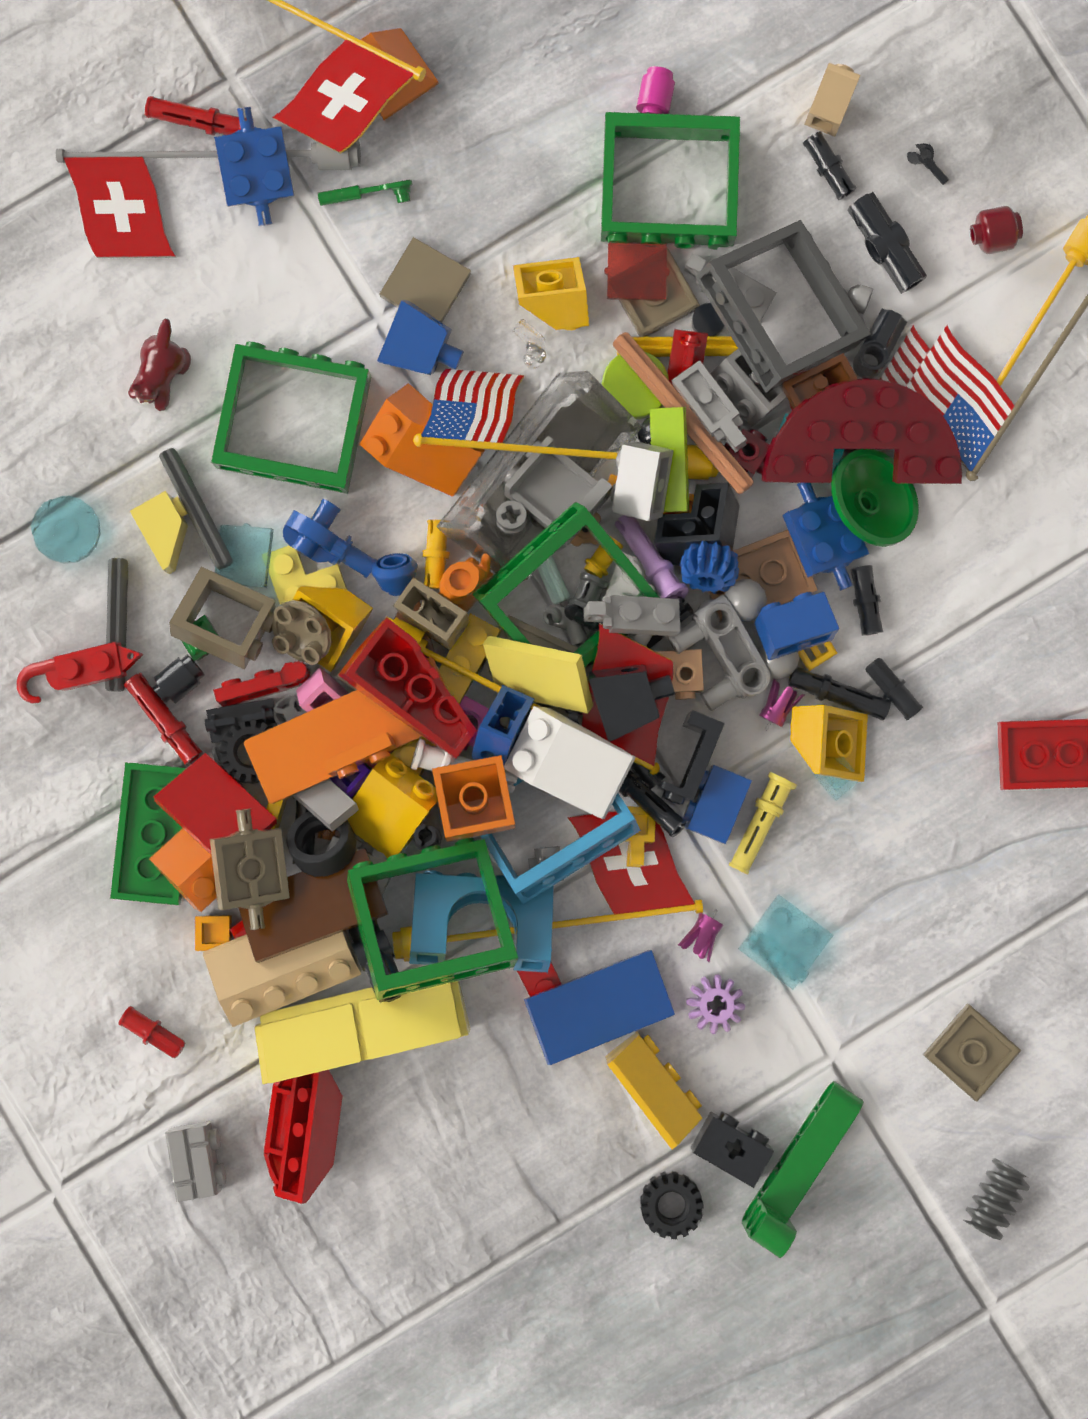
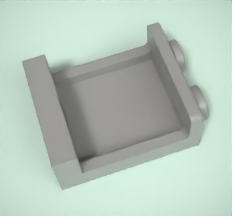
M549 435L542 443L538 440L532 445L556 448L554 446V439ZM527 452L526 457L528 459L522 466L518 467L515 465L504 478L506 483L504 495L510 500L521 503L526 509V513L544 528L548 527L574 502L585 506L594 516L611 496L612 485L604 478L597 481L566 455ZM581 529L565 543L566 546H568V544L581 531Z

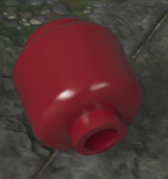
M1008 206L980 211L976 216L975 224L970 226V237L973 245H979L982 252L986 254L1014 249L1018 239L1023 237V224L1020 214L1013 212Z

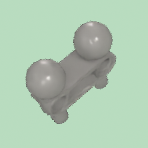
M740 579L735 582V585L730 586L725 595H721L714 600L704 601L697 611L693 613L692 622L682 627L677 636H667L672 648L678 654L702 639L709 644L725 672L724 680L700 694L703 702L711 711L735 696L745 699L749 695L760 694L767 689L773 679L788 677L797 669L799 661L798 652L769 661L763 645L761 644L757 650L742 622L757 619L761 609L767 603L764 588L752 579ZM721 610L723 615L721 622L717 626L712 627L710 623L711 615L715 611ZM754 668L755 676L753 680L749 683H744V673L748 669Z

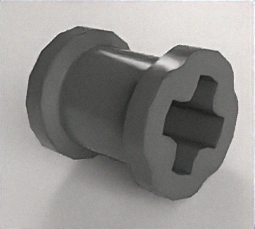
M581 572L579 587L574 598L569 599L568 604H575L584 610L583 608L588 604V601L599 600L602 590L607 589L609 583L592 574Z

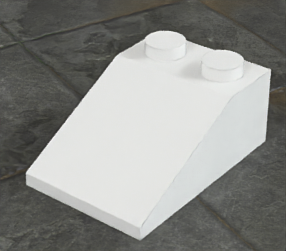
M534 706L504 765V769L536 788L601 819H605L636 757L555 710Z

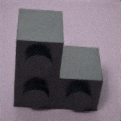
M729 482L696 484L691 513L664 514L663 517L658 518L654 545L663 560L670 561L672 565H680L684 551L689 549L690 544L696 543L701 545L702 541L711 544L717 542L720 546L727 545L730 546V551H733L740 505Z

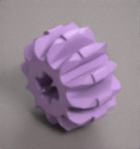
M718 974L714 975L712 986H710L709 980L705 976L702 977L701 983L704 986L702 991L694 985L690 988L694 994L698 995V998L686 999L687 1005L698 1006V1008L688 1013L690 1019L702 1016L697 1023V1027L700 1030L705 1028L710 1021L709 1028L712 1034L717 1033L718 1023H721L722 1028L726 1032L730 1031V1025L727 1022L729 1018L736 1023L741 1021V1018L733 1013V1011L745 1009L744 1003L734 1002V1000L743 995L742 990L737 989L730 992L734 985V981L728 979L721 987L722 979ZM719 995L718 998L721 1002H724V1006L718 1007L717 1012L712 1013L713 1010L710 1006L707 1007V1002L713 1001L714 996Z

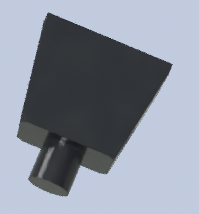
M642 664L589 672V682L609 742L658 719L660 714L656 700L676 695L670 675L650 680L646 666Z

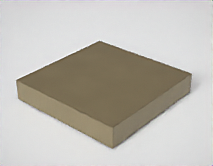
M413 237L379 295L396 307H399L402 300H408L440 322H443L470 277L471 270Z
M668 248L609 279V284L639 337L652 335L694 312L700 306Z
M966 1004L923 1053V1056L977 1102L1021 1052V1049L970 1004Z

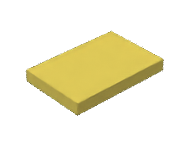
M488 636L484 641L483 646L495 684L501 687L502 685L530 696L537 703L587 714L593 707L581 654Z

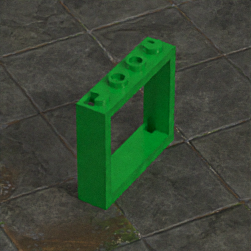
M605 112L601 242L615 243L617 247L625 246L628 242L641 243V246L647 248L660 247L661 244H675L674 246L680 249H690L695 245H708V248L717 250L718 247L734 246L737 237L740 117ZM615 138L727 141L725 226L612 222Z
M247 341L246 345L235 344L211 463L216 469L348 494L372 378L369 369H365L364 364L356 361L347 360L345 364L333 363L330 357L319 354H312L311 358L298 356L299 352L288 348H279L278 352L266 350L265 345L257 342ZM246 360L356 381L337 473L227 452Z
M574 502L472 594L511 640L531 644L497 604L585 526L640 592L636 597H660L587 508L577 502ZM599 630L573 652L582 655L584 668L588 664H594L598 651Z
M465 838L457 841L455 846L441 848L439 845L430 846L423 849L420 854L407 856L406 853H399L390 856L385 862L373 864L372 861H364L354 865L353 869L348 870L347 883L377 1000L515 966L518 955L485 839L475 841L474 838ZM476 858L501 948L386 975L363 884Z

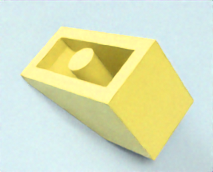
M164 491L130 510V513L162 570L171 574L176 570L188 524L183 516L188 513L178 496L172 498L170 494Z

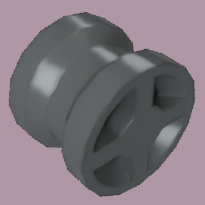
M295 696L281 698L275 704L273 716L278 725L307 713L299 706L298 698Z

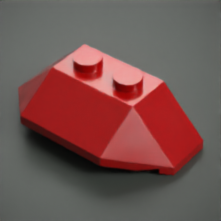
M329 1070L273 1084L264 1157L269 1175L275 1185L273 1190L276 1197L300 1204L307 1203L334 1165L343 1095Z

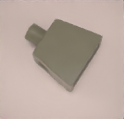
M414 577L393 605L412 626L424 631L425 635L448 650L454 646L469 624V617L466 611ZM422 600L420 609L413 611L415 605Z

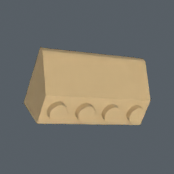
M347 931L260 963L255 962L247 934L203 952L218 1001L232 1027L361 975L359 961Z

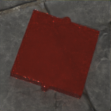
M608 243V267L604 269V274L607 275V299L666 301V277L670 274V270L667 268V244Z

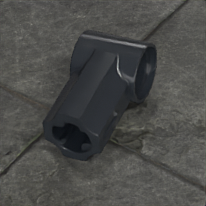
M883 308L880 310L870 329L871 334L864 340L853 360V369L859 377L872 379L878 376L888 363L889 356L907 324V321L901 314ZM871 354L876 357L878 365L871 366L867 364L864 360V355Z

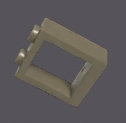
M201 566L169 622L170 634L174 638L245 670L250 660L255 661L258 658L263 647V642L260 641L264 633H271L273 630L275 600ZM211 591L259 612L241 646L193 624Z

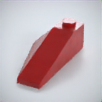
M387 617L358 647L338 674L366 697L455 759H457L477 731L455 697L450 694L441 681L440 675L431 666L417 641Z

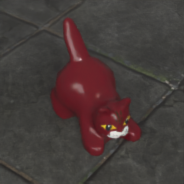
M166 318L162 320L157 335H152L144 341L140 351L141 365L128 391L130 398L137 399L140 404L148 405L154 402V406L158 411L165 410L169 405L170 387L173 377L176 374H185L191 364V356L188 350L183 347L180 348L175 342L170 340L172 328L170 320Z

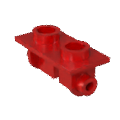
M674 329L667 372L671 384L675 377L699 360L703 364L708 333Z

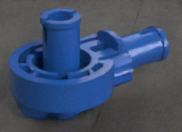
M322 498L319 507L311 519L293 510L283 528V538L290 547L318 563L328 561L335 565L342 562L362 574L365 578L370 575L377 559H373L353 546L350 535L344 541L328 530L337 514L341 511L340 508Z

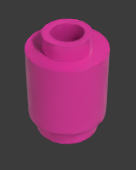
M659 66L647 69V74H644L642 77L636 106L640 113L669 114L675 86L672 71Z

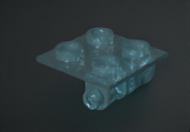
M778 894L738 949L794 990L799 982L802 983L809 975L808 969L833 937V934Z

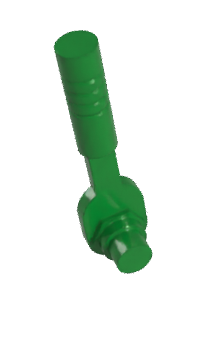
M404 180L360 189L359 185L318 192L320 206L361 199V194L392 189L394 195H396L397 203L410 201L409 193L413 184L412 180Z

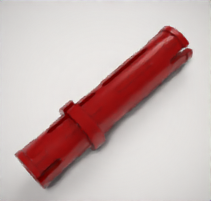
M154 96L148 97L146 101V118H154L205 130L206 134L215 136L216 133L230 135L241 130L239 117L220 113L217 108L210 107L209 110L155 98Z
M141 672L125 682L124 687L135 698L139 706L162 734L160 738L164 743L170 744L185 765L194 762L203 754V751L185 730L187 726L183 721L179 722Z

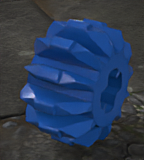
M702 541L701 545L696 543L690 544L689 549L684 551V556L681 558L682 581L689 584L691 589H700L703 593L711 591L717 594L718 590L728 591L730 586L735 585L738 578V554L730 551V546H720L717 542L711 544Z

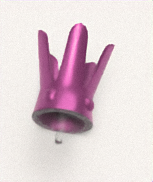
M773 679L767 703L759 716L769 721L765 731H768L771 723L783 728L786 717L792 710V707H795L805 694L800 695L795 700L797 691H794L792 687H786L776 702L780 683Z
M717 909L714 910L711 917L699 913L693 928L678 944L682 949H687L697 938L693 947V953L697 954L700 959H704L708 951L707 961L709 963L715 938L723 927V924L714 919Z

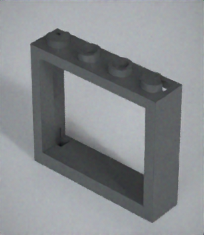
M802 220L796 221L709 261L695 277L765 393L781 386L783 382L856 348L871 334ZM782 244H785L842 337L788 365L784 363L728 269Z

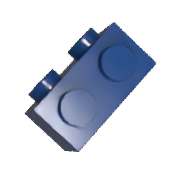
M812 592L802 593L796 596L793 602L783 605L780 602L768 604L761 609L754 623L769 661L832 641L839 631V626L825 592L815 595Z
M711 765L709 771H705L699 785L700 793L696 802L689 801L683 815V818L688 821L685 828L719 843L726 844L752 780L716 765Z

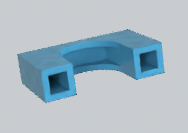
M434 870L416 873L409 964L430 965L445 961L447 926L452 916L467 905L477 903L489 904L482 877H477L472 873H460L457 876L443 875V873ZM496 875L505 913L510 919L515 933L514 945L518 959L513 970L548 973L552 952L554 885L525 904H522L505 876Z

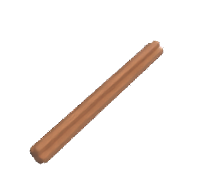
M627 332L619 335L613 342V347L665 408L686 407L687 435L726 481L729 482L736 493L742 494L746 492L754 483L749 474L721 441L717 442L714 436L712 437L676 388Z

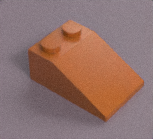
M408 383L385 400L359 445L384 467L453 497L457 494L485 452V449L421 444L420 447H417L413 442V438L418 433L422 434L430 418L433 404Z

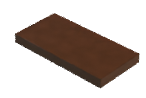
M366 848L356 851L348 865L339 872L329 876L314 877L303 872L288 876L290 898L273 901L262 907L265 928L250 930L248 909L238 907L255 962L260 963L358 926L347 883L348 870L353 869L354 865L364 861H371ZM378 881L363 884L372 921L389 915Z

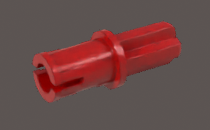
M132 1006L125 1010L118 1022L120 1026L127 1028L142 1038L144 1045L149 1043L171 1058H177L183 1051L185 1046L183 1039L162 1027L161 1021L156 1020L154 1022L136 1011Z

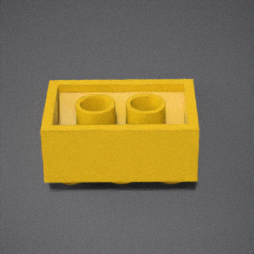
M637 1031L605 1056L606 1062L673 1150L703 1119L698 1111L702 1104L690 1089L686 1093L683 1092L677 1084V1081L681 1079L680 1075L670 1062L665 1065L661 1063L656 1056L660 1049L647 1034L642 1038Z

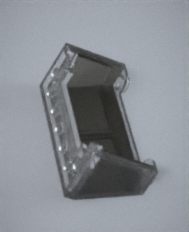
M589 371L558 373L503 443L532 446L538 440L542 443L549 435L554 439V446L556 448L617 452L621 449L622 444L636 441L637 437L635 435L642 428V425ZM497 450L436 526L444 535L480 562L484 553L488 554L491 558L490 569L495 573L545 529L527 513L526 527L517 535L504 534L497 527V508L502 503L511 501L504 495L506 484L504 479L515 465L521 467L528 459L526 457L527 452ZM567 456L592 477L607 460L605 458ZM509 511L508 513L506 512L505 519L514 524L517 522L516 519L519 515H514L513 512ZM534 571L525 580H527L534 573Z

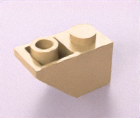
M828 63L804 125L835 137L860 75L854 73V70L847 65Z

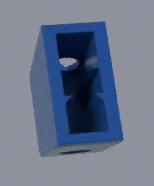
M402 300L377 361L431 375L434 374L438 363L456 370L464 351L447 344L452 329L412 302Z
M502 685L479 726L471 757L474 760L502 755L503 765H505L527 721L534 698ZM500 718H511L507 729L500 725Z

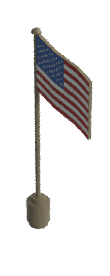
M1088 294L1015 405L995 378L961 347L948 325H946L906 387L921 394L930 401L949 424L958 445L961 462L968 470L966 471V478L969 481H976L978 479L977 473L1088 306Z

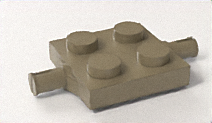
M251 808L236 810L239 831L229 836L210 839L217 903L220 910L238 907L248 909L250 930L265 928L262 907L273 901L290 898L282 831L277 828L263 831L253 829Z

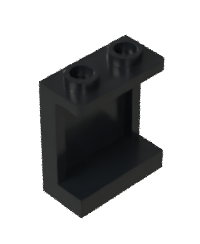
M694 710L687 714L683 727L701 735L680 786L677 787L665 781L659 782L657 789L664 791L662 798L678 805H683L684 801L694 800L725 723Z

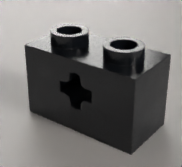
M721 1111L719 1116L710 1112L691 1146L692 1152L754 1188L774 1153L771 1146L767 1144L769 1138L752 1128L749 1133L737 1127L739 1121ZM738 1139V1143L741 1146L740 1151L733 1149L729 1153V1149L726 1146L727 1142L735 1143Z

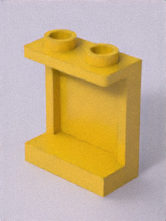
M392 754L372 769L353 798L359 810L347 819L353 832L378 852L383 853L386 858L402 853L413 839L416 828L421 825L430 810L438 802L436 788Z

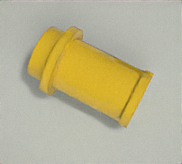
M611 537L620 550H622L623 545ZM599 545L592 557L585 559L586 565L583 569L589 574L602 578V576L609 574L607 569L613 560L603 547Z

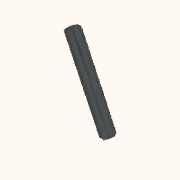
M174 448L161 452L159 458L214 566L218 570L230 566L233 563V559L178 452Z
M111 558L108 560L106 644L119 642L122 647L126 648L128 561L124 558ZM125 677L105 681V689L111 692L124 691Z

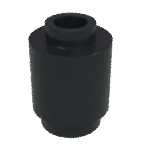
M187 654L182 659L178 657L154 677L157 684L153 689L165 703L171 699L176 704L201 683L200 679L205 674Z

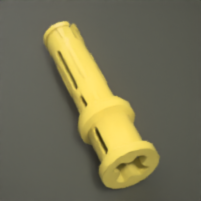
M772 772L768 774L770 780L762 796L755 800V806L758 808L729 863V866L747 875L775 817L779 818L780 815H783L784 810L782 807L790 791L795 790L797 787L795 783ZM778 787H780L779 790H778V792H777V794H776V796H775V798H774V800L772 801V799H773V797H774V795H775V793H776ZM758 827H760L759 830H758V832H757V834H756V836H755V838H754V840H753V842H752V844H751V846H750V848H749L748 853L746 854V851H747V849H748V847H749V845H750V843H751V841H752V839H753V837H754V835H755V833H756Z

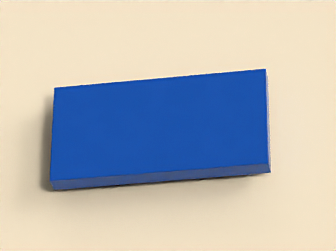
M652 950L644 951L524 999L547 1065H553L675 1015Z

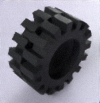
M251 720V722L242 721L238 725L229 728L226 735L224 734L219 751L220 759L225 771L233 779H237L245 784L260 782L253 765L242 763L238 758L237 751L243 741L271 729L267 724L263 722L258 723L256 720Z
M672 1171V1174L662 1172L660 1173L661 1176L657 1178L653 1176L650 1179V1183L648 1185L645 1184L643 1188V1194L640 1196L642 1216L649 1229L653 1233L657 1232L660 1237L666 1238V1236H671L672 1240L677 1239L679 1235H683L684 1238L689 1235L688 1231L691 1229L694 1231L698 1227L697 1222L702 1219V1209H704L702 1196L696 1184L684 1174L683 1176L679 1175L678 1172ZM669 1192L680 1194L685 1201L683 1212L675 1218L665 1217L658 1209L660 1198Z

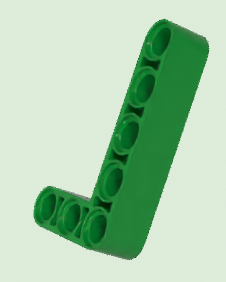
M836 1081L831 1082L825 1089L742 1218V1225L748 1237L778 1258L783 1257L787 1253L797 1234L795 1227L790 1221L791 1216L852 1125L864 1103L861 1098Z

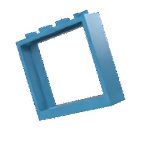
M518 777L517 782L513 786H517L524 780ZM617 793L612 803L613 808L617 812L616 816L519 877L493 834L480 836L482 839H485L488 850L522 904H525L641 830L634 816L619 793Z

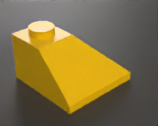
M579 257L513 265L520 306L555 330L564 329L571 331L589 326L587 293Z
M300 586L293 600L305 602L316 608L325 618L331 630L332 644L329 653L318 664L332 672L362 631L373 608L347 589Z
M827 705L792 707L790 741L812 771L819 775L864 782L868 715Z

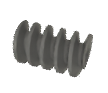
M993 1158L992 1162L999 1171H986L985 1174L992 1183L980 1182L979 1187L984 1191L985 1196L973 1195L972 1198L979 1207L978 1209L967 1207L966 1211L972 1217V1220L963 1221L987 1236L1001 1240L1003 1235L997 1229V1226L1008 1228L1010 1225L1003 1214H1016L1017 1211L1010 1202L1022 1203L1023 1198L1017 1192V1189L1028 1191L1030 1186L1023 1179L1027 1177L1026 1175Z

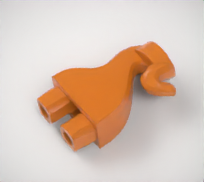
M484 553L481 562L477 561L474 557H469L465 562H457L450 565L441 578L438 594L468 612L477 601L472 594L494 575L490 571V556Z

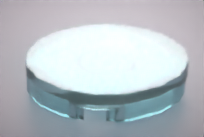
M69 495L44 502L36 511L31 524L32 535L37 549L50 560L63 564L76 563L88 557L97 547L101 535L100 520L94 509L83 500Z

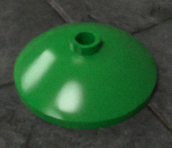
M858 449L842 458L833 472L831 490L835 508L846 527L864 542L880 547L895 545L905 540L917 524L919 504L913 483L892 482L894 459L874 449Z

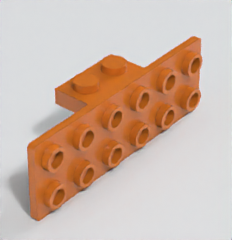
M432 657L427 658L431 666L434 667L440 675L439 678L441 679V681L444 683V680L440 674V671L436 665L435 660ZM355 690L245 740L244 746L268 802L275 804L338 775L339 779L350 776L359 771L357 766L368 761L371 764L381 762L391 756L390 751L423 736L360 691Z

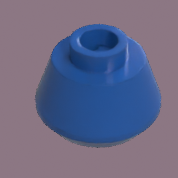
M395 553L379 558L371 572L383 591L388 592L392 596H400L413 577L415 578L418 565L411 556Z

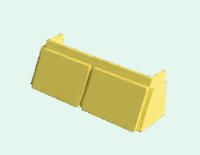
M460 981L402 994L400 998L394 1001L381 1003L377 1000L373 988L370 987L271 1011L260 1016L261 1023L254 1026L262 1084H271L368 1059L371 1060L458 1039L469 1035L471 1030Z

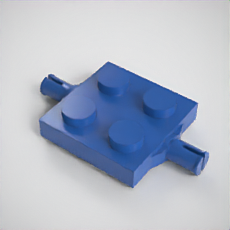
M244 107L247 121H245L243 108H238L241 130L230 135L214 137L226 203L228 207L243 204L255 206L258 226H265L263 212L266 225H271L273 223L271 221L269 204L280 198L294 196L283 130L281 126L267 129L254 127L251 107Z
M798 483L797 487L802 495L804 504L799 508L786 512L782 516L807 577L819 573L833 572L840 591L854 586L846 567L852 561L869 554L865 542L854 535L843 523L837 513L832 496L817 498L811 483Z

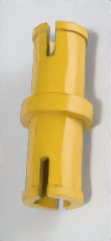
M430 519L427 520L426 550H423L422 556L426 558L424 585L431 589H439L441 578L445 572L446 559H449L450 552L446 551L449 521Z

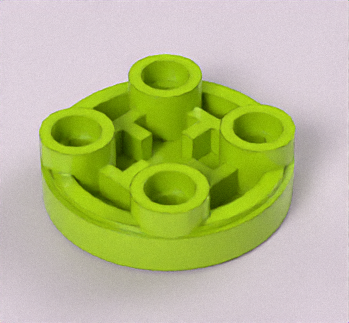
M645 352L669 380L664 365L655 356ZM621 355L616 356L607 365L602 378V394L613 414L627 419H643L650 416V408L662 407L660 401Z

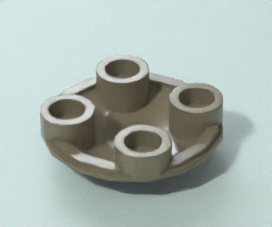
M291 600L282 603L274 610L272 629L275 637L272 639V645L280 654L287 653L296 660L306 662L309 665L317 664L329 653L332 644L331 630L325 618L316 608L302 601Z

